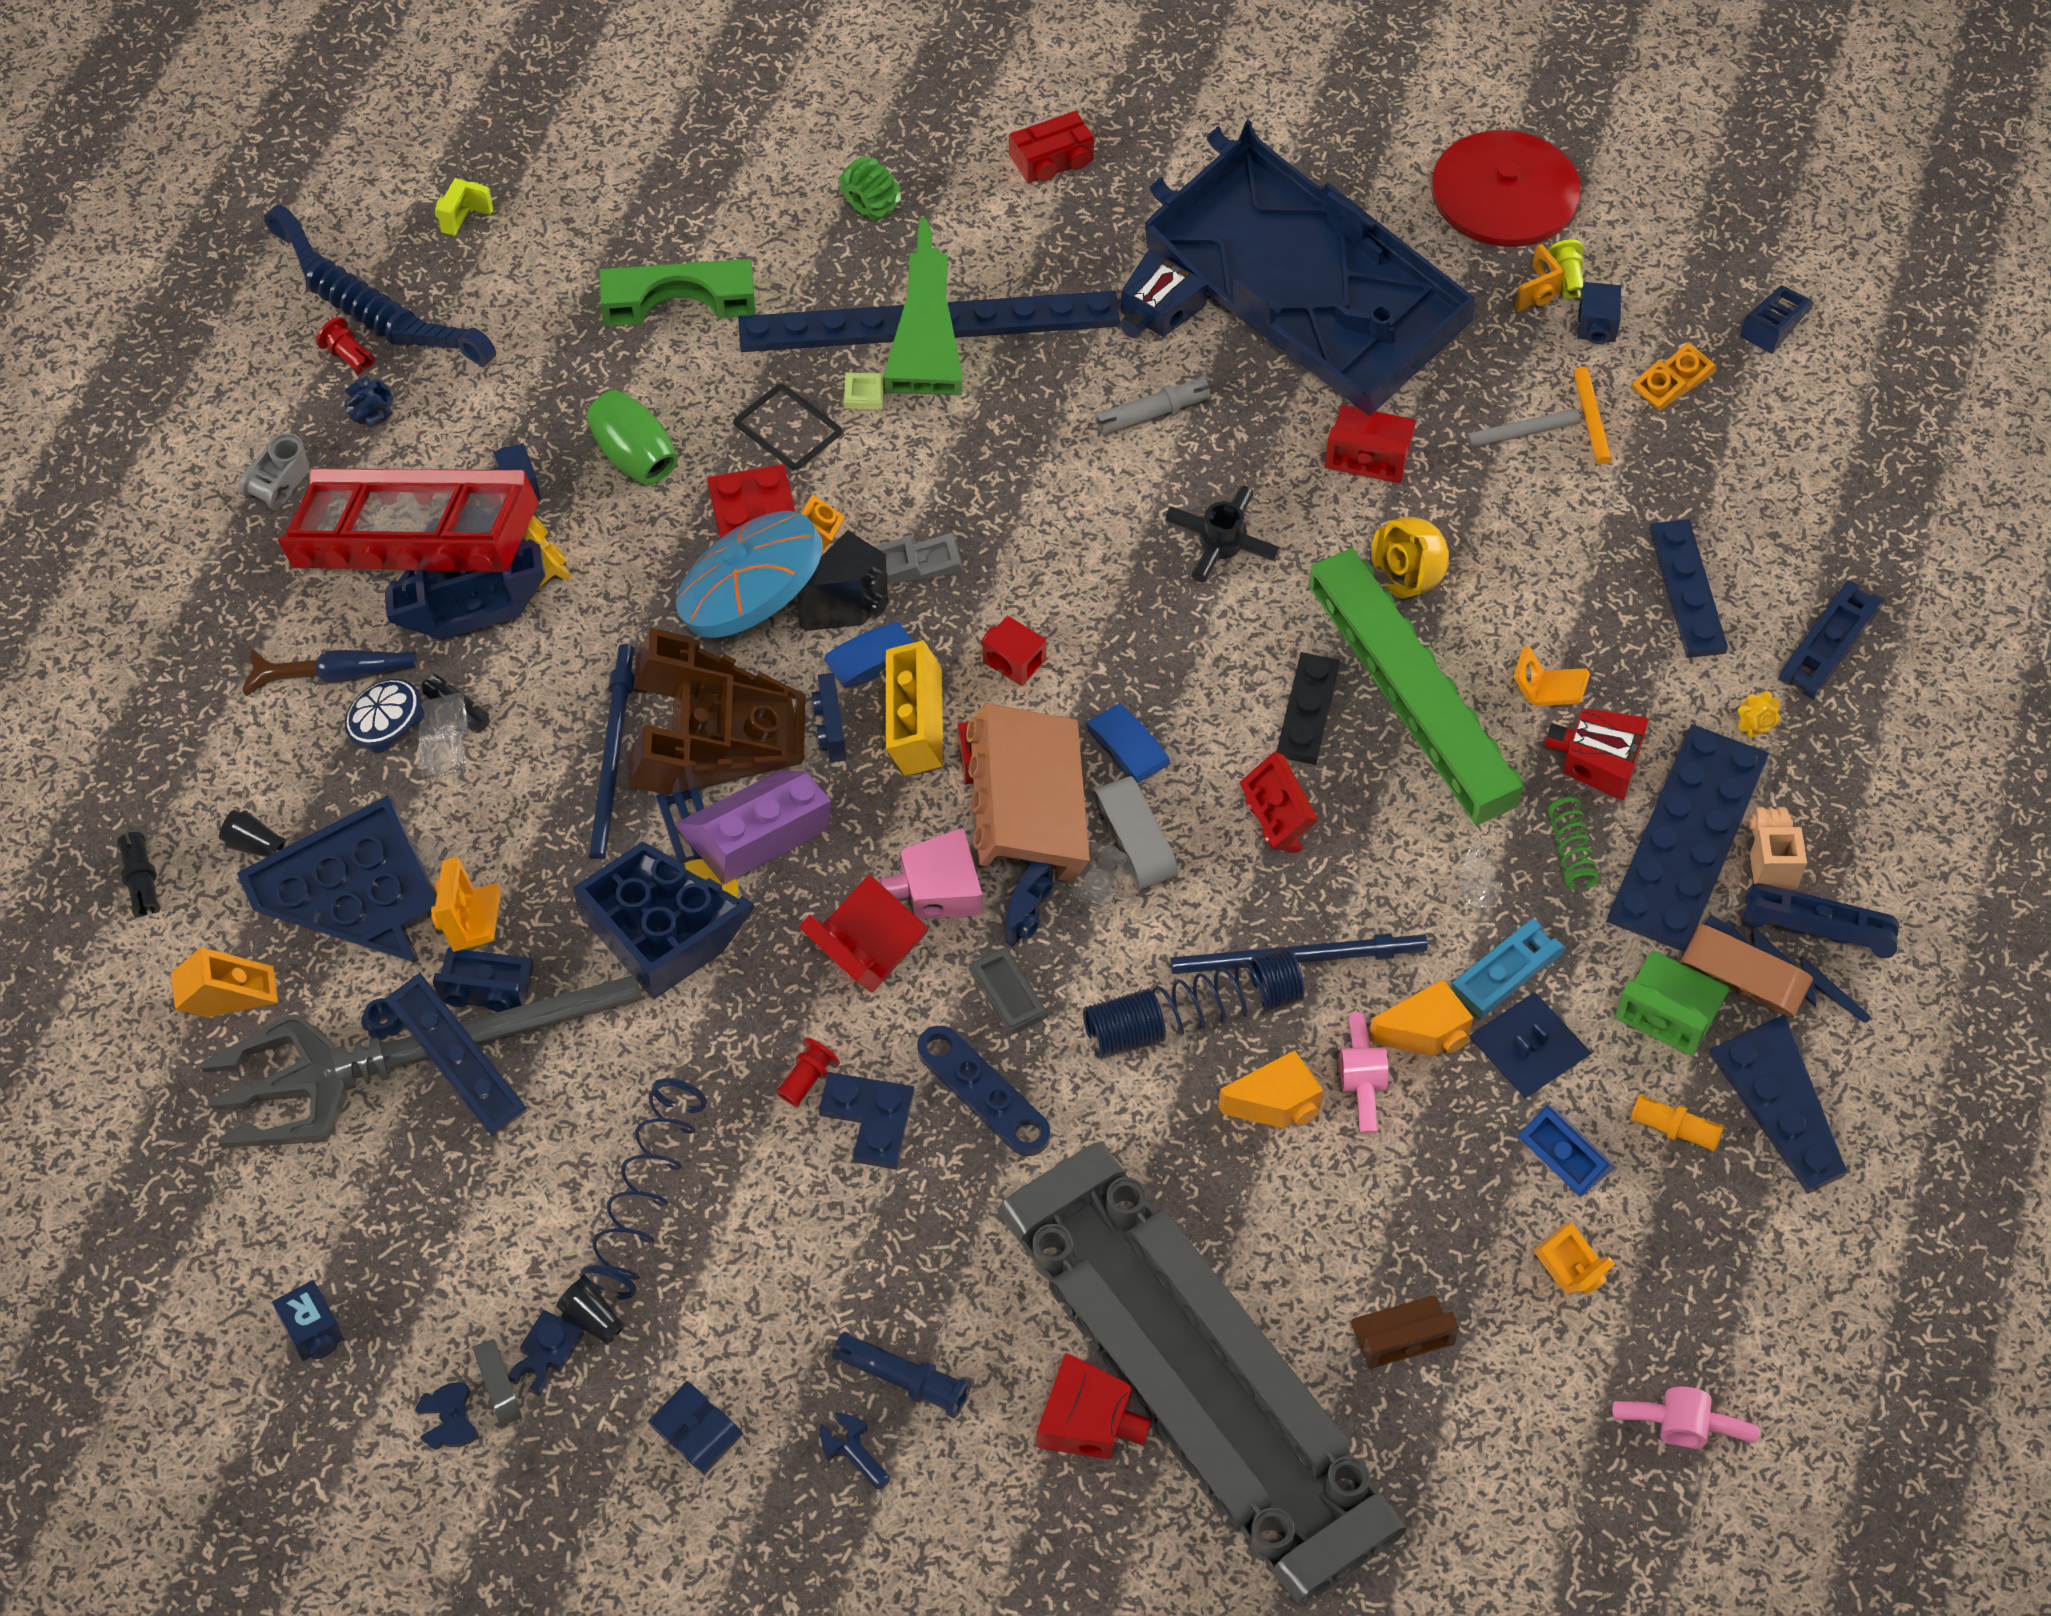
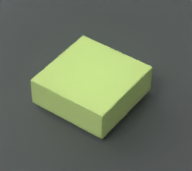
M846 373L844 409H883L884 373Z

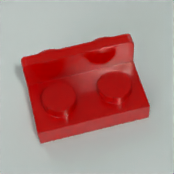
M1273 752L1239 783L1246 795V805L1257 816L1264 829L1262 834L1265 841L1276 850L1297 853L1303 849L1298 838L1319 820L1285 756Z

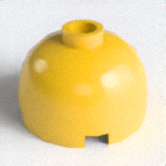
M1417 517L1393 519L1387 521L1388 523L1385 526L1379 527L1371 544L1373 567L1377 568L1380 566L1391 580L1392 571L1397 575L1405 574V586L1393 580L1394 584L1384 583L1395 597L1405 599L1434 589L1445 576L1449 565V551L1441 531L1431 522Z

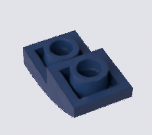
M1033 861L1016 886L1006 919V943L1011 947L1021 938L1024 940L1030 939L1037 931L1041 922L1039 919L1040 903L1049 896L1054 887L1053 864Z

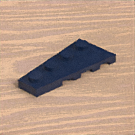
M1785 1014L1711 1049L1710 1056L1807 1194L1845 1176L1847 1172L1846 1166Z

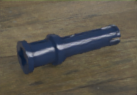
M845 1331L836 1341L835 1345L841 1348L840 1350L833 1349V1359L840 1360L908 1390V1396L913 1401L920 1403L925 1400L946 1410V1415L955 1419L959 1415L969 1396L971 1380L964 1377L957 1380L936 1370L935 1364L930 1362H922L920 1365L858 1339Z

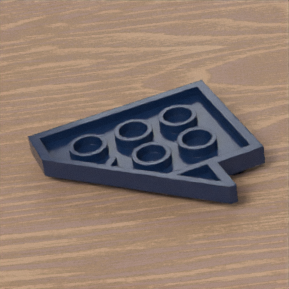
M388 795L237 872L252 909L258 913L412 963L419 961L406 928L431 916V907L436 903L437 894L393 799Z

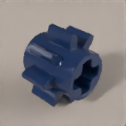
M365 376L345 389V392L350 396L345 401V410L356 423L363 424L367 422L369 427H373L378 422L392 415V411L387 406L392 403L393 396L388 386L378 379L370 381L368 376Z

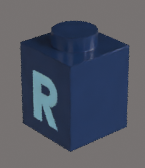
M314 1280L272 1301L277 1316L302 1362L311 1357L313 1359H321L328 1356L336 1349L337 1343L344 1340L339 1325Z

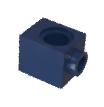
M1583 282L1578 307V322L1580 323V326H1578V339L1589 340L1594 344H1603L1607 341L1616 342L1621 321V285Z

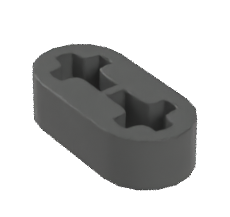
M495 1339L473 1346L477 1363L500 1426L521 1419L522 1415Z

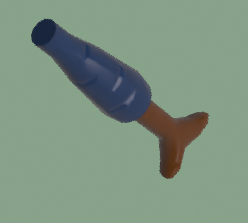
M251 650L250 661L254 668L246 678L242 689L244 695L248 696L256 689L274 680L318 676L328 683L352 681L398 669L416 668L417 657L415 652L393 653L373 652L371 650H331L321 653L316 660L276 664L265 660L255 650Z

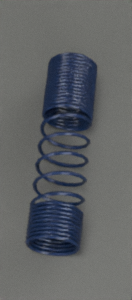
M1286 947L1276 952L1273 951L1272 953L1269 952L1268 954L1256 956V958L1253 957L1250 964L1241 960L1237 964L1235 978L1227 969L1220 966L1217 968L1214 976V985L1206 975L1198 973L1193 982V992L1184 981L1177 979L1172 987V999L1164 988L1156 985L1153 990L1147 988L1146 990L1135 991L1134 993L1122 995L1109 1001L1106 1000L1105 1002L1094 1003L1088 1007L1085 1006L1083 1009V1019L1087 1036L1091 1039V1034L1095 1037L1096 1033L1098 1038L1099 1053L1095 1049V1056L1102 1060L1103 1058L1114 1057L1115 1054L1119 1055V1053L1130 1052L1136 1048L1139 1049L1140 1047L1143 1048L1144 1046L1147 1047L1148 1045L1151 1046L1152 1044L1165 1041V1022L1159 1002L1155 996V992L1158 989L1168 1000L1178 1023V1032L1183 1036L1184 1028L1176 1004V987L1178 983H1181L1189 993L1199 1015V1025L1204 1030L1206 1027L1197 997V981L1199 977H1203L1211 988L1221 1011L1220 1019L1223 1023H1226V1013L1218 991V975L1220 971H1224L1232 981L1242 1004L1241 1012L1244 1017H1247L1248 1010L1239 985V969L1243 964L1250 970L1253 986L1257 990L1258 987L1260 989L1264 1010L1269 1011L1270 1009L1289 1005L1299 1000L1302 1001L1305 995V987L1298 961L1293 952ZM1263 986H1264V987L1266 988V990H1267L1268 999H1267V996H1266V993H1265V990H1264Z

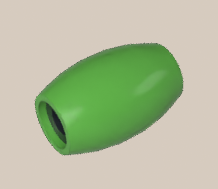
M611 390L598 397L589 407L586 417L594 439L602 452L623 473L646 486H651L673 471L678 457L672 441L659 420L639 401L619 390Z

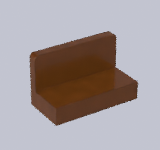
M1435 1296L1425 1297L1356 1317L1351 1321L1352 1328L1369 1369L1454 1345L1459 1331L1453 1311L1443 1314L1438 1299Z

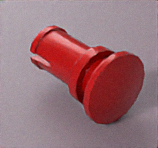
M335 317L325 323L316 336V345L321 349L327 348L334 356L339 355L359 375L363 372L360 366L368 369L374 364L375 357L354 339V333L347 328V321L342 317Z
M808 1037L802 1042L807 1051L798 1054L796 1057L798 1063L780 1087L775 1090L780 1098L796 1108L800 1106V1102L818 1078L823 1079L827 1075L826 1067L828 1065L833 1068H837L840 1065L839 1059L828 1047Z

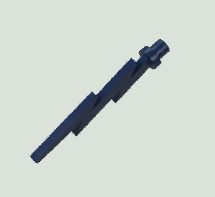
M1711 914L1704 924L1794 965L1755 927L1752 930V945L1735 929L1736 924L1730 920H1727L1725 923ZM1801 956V969L1813 977V981L1804 997L1807 1001L1816 1007L1815 989H1817L1862 1022H1869L1870 1015L1805 957Z

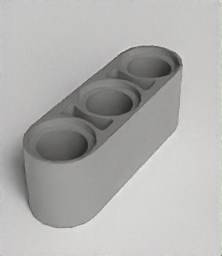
M1129 776L1091 789L1094 808L1099 807L1105 819L1101 822L1111 841L1116 840L1121 850V853H1118L1127 873H1132L1137 881L1138 886H1135L1136 890H1141L1177 877L1178 867L1175 856L1135 779Z

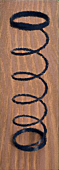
M662 1078L653 1083L652 1090L649 1093V1103L659 1118L646 1120L635 1129V1139L646 1154L633 1156L625 1160L621 1165V1175L632 1191L620 1192L610 1197L607 1202V1212L619 1228L604 1230L596 1234L592 1240V1247L597 1257L606 1266L589 1265L580 1270V1279L587 1285L593 1283L600 1293H603L600 1290L604 1288L591 1281L585 1274H602L626 1285L630 1291L617 1292L621 1295L615 1296L619 1300L632 1298L636 1291V1286L632 1280H639L641 1278L638 1273L632 1270L611 1266L599 1254L597 1240L605 1233L627 1232L643 1236L639 1237L643 1242L652 1243L655 1241L651 1235L645 1232L628 1229L621 1225L611 1212V1204L614 1199L624 1195L652 1197L660 1200H652L659 1206L669 1204L665 1198L659 1195L638 1191L628 1181L625 1175V1167L634 1159L655 1158L675 1164H666L671 1169L679 1170L683 1168L680 1162L675 1159L651 1154L639 1139L641 1128L652 1122L676 1123L691 1129L680 1128L684 1133L692 1134L696 1132L694 1126L689 1123L663 1117L653 1104L654 1095L665 1106L674 1107L671 1104L675 1102L661 1094L658 1090L662 1087L674 1086L690 1092L701 1101V1105L688 1106L691 1108L687 1110L688 1112L696 1113L703 1111L707 1104L705 1095L697 1087L683 1080Z

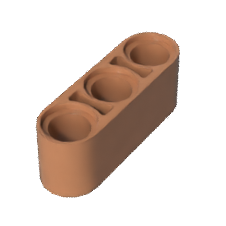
M1703 924L1698 925L1679 962L1727 985L1729 990L1738 991L1741 996L1781 1015L1785 1014L1789 1018L1795 1017L1813 981V977L1802 969Z

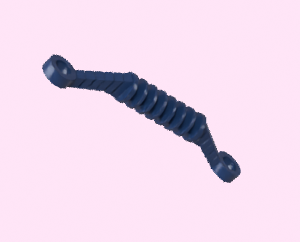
M275 205L264 215L266 226L272 234L288 244L292 242L306 280L307 289L312 293L318 294L321 299L329 301L332 306L340 308L343 313L352 315L354 320L363 322L365 327L374 329L376 334L382 337L385 336L388 342L394 345L405 343L459 348L465 357L481 367H484L496 356V350L491 340L480 330L426 323L416 317L409 309L402 308L398 302L391 301L387 295L380 294L376 288L369 287L365 281L358 280L354 274L347 273L343 267L336 266L332 260L314 252L300 222L286 207Z

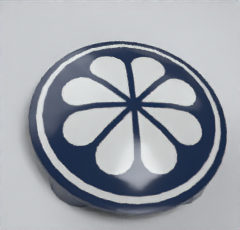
M388 679L371 685L355 698L345 717L347 735L354 743L369 747L374 753L386 751L394 740L402 736L410 727L418 725L423 720L425 711L421 707V698L418 690L412 683L402 679Z

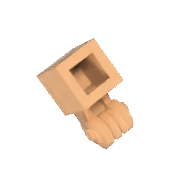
M1755 807L1749 820V829H1752L1755 838L1750 852L1754 884L1763 883L1787 890H1797L1807 865L1802 828L1793 827V820L1786 807H1777L1776 809L1768 807V809Z

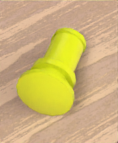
M1573 239L1559 241L1548 249L1549 253L1565 271L1562 283V296L1564 299L1580 298V291H1582L1584 282L1581 267L1583 266L1582 255L1585 249L1582 242Z

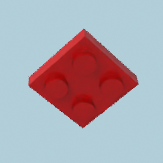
M784 464L707 477L720 538L740 525L760 516L782 511L795 512Z

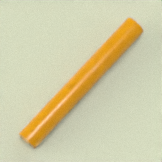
M1579 367L1574 370L1573 374L1596 464L1611 463L1612 459L1590 373L1587 367Z

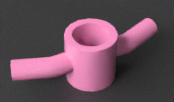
M1356 1012L1348 1018L1353 1048L1340 1049L1339 1070L1342 1092L1357 1091L1360 1133L1372 1134L1377 1133L1375 1091H1387L1388 1059L1385 1047L1370 1048L1365 1016L1362 1013Z
M1680 1386L1668 1389L1665 1392L1664 1404L1634 1401H1614L1612 1412L1614 1420H1641L1662 1423L1660 1436L1667 1444L1699 1449L1707 1444L1709 1431L1722 1433L1752 1444L1756 1442L1759 1436V1426L1727 1415L1711 1413V1396L1707 1392L1693 1387Z

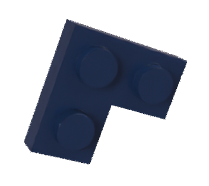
M828 1072L819 1115L861 1123L853 1154V1162L897 1170L915 1088L910 1085Z

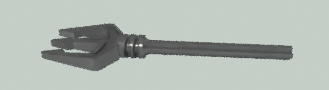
M632 975L464 1021L460 1024L475 1043L479 1045L642 999L636 976ZM292 1014L202 1061L200 1068L203 1072L238 1070L247 1055L286 1044L295 1046L300 1055L297 1063L253 1085L238 1084L209 1101L212 1109L247 1108L256 1100L309 1097L310 1116L307 1119L266 1130H261L248 1122L218 1138V1143L221 1147L269 1146L313 1143L326 1140L333 1133L347 1098L346 1090L356 1087V1078L363 1077L366 1084L371 1083V1074L378 1073L382 1080L389 1079V1074L395 1067L428 1059L429 1057L413 1036L392 1042H384L376 1036L370 1039L369 1048L364 1049L358 1041L355 1043L354 1052L348 1053L344 1046L335 1048L333 1042L302 1016Z

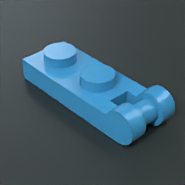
M1531 919L1453 981L1451 990L1481 1020L1547 965L1549 966L1562 956L1566 947L1556 938L1551 940L1543 933L1544 927L1535 919ZM1531 944V945H1532L1534 948H1536L1538 951L1535 952V953H1533V952H1532L1528 947H1526V946H1528V945Z

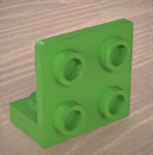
M1651 951L1635 981L1629 980L1623 990L1615 1019L1694 1057L1727 997L1729 987L1663 954Z

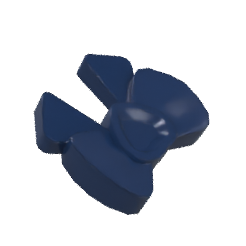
M460 1382L449 1383L434 1391L433 1395L429 1393L422 1395L415 1411L418 1414L440 1413L439 1419L443 1423L420 1436V1439L432 1449L438 1450L442 1444L446 1447H462L478 1438V1431L469 1422L466 1402L470 1395L468 1385Z

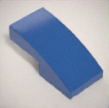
M895 622L875 628L846 641L826 653L824 661L844 688L866 683L879 677L882 668H886V650L914 643V641L901 624Z
M1120 703L1086 722L1088 732L1098 743L1111 752L1113 762L1128 777L1132 776L1137 783L1171 764L1168 755L1150 732Z

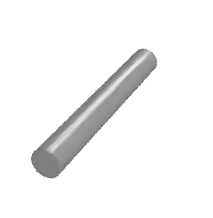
M1571 409L1467 433L1466 439L1470 448L1480 447L1579 424L1580 414L1578 409Z

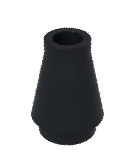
M235 809L232 810L225 818L219 832V840L226 842L227 848L262 857H268L276 853L277 850H282L286 844L285 838L277 835L247 810L242 812Z
M582 1279L577 1280L557 1302L556 1307L563 1312L561 1316L563 1319L597 1337L606 1345L613 1341V1335H618L625 1327V1324L618 1319L593 1283L587 1285Z

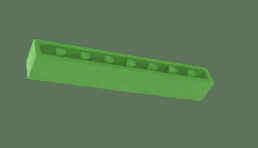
M1351 548L1311 565L1309 588L1475 826L1517 808L1523 790L1521 776L1516 769L1510 768L1502 758L1497 742L1492 737H1487L1480 727L1475 711L1471 707H1466L1460 699L1455 683L1450 677H1445L1438 668L1433 652L1428 647H1423L1418 640L1411 621L1406 617L1403 618L1396 609L1391 593L1386 588L1382 589L1369 562L1362 560L1354 548Z

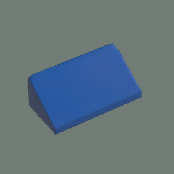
M1548 1104L1517 1136L1579 1197H1582L1617 1168L1555 1107Z

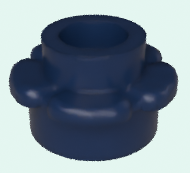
M379 998L370 1002L366 1006L361 1019L362 1027L364 1030H368V1035L371 1038L378 1036L380 1040L386 1039L389 1035L396 1036L404 1026L387 1005L385 998ZM382 1018H386V1019H387V1022H386V1023H383V1024L380 1023L379 1021H380Z

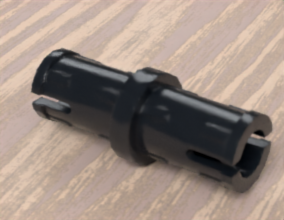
M129 832L130 844H128L126 836L123 834L118 838L117 843L124 866L121 877L123 884L128 886L132 913L135 917L148 915V906H150L152 914L158 913L161 908L154 885L157 874L154 865L149 862L145 836L141 832Z

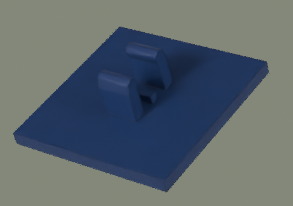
M1536 992L1469 1035L1471 1040L1525 1099L1592 1054Z

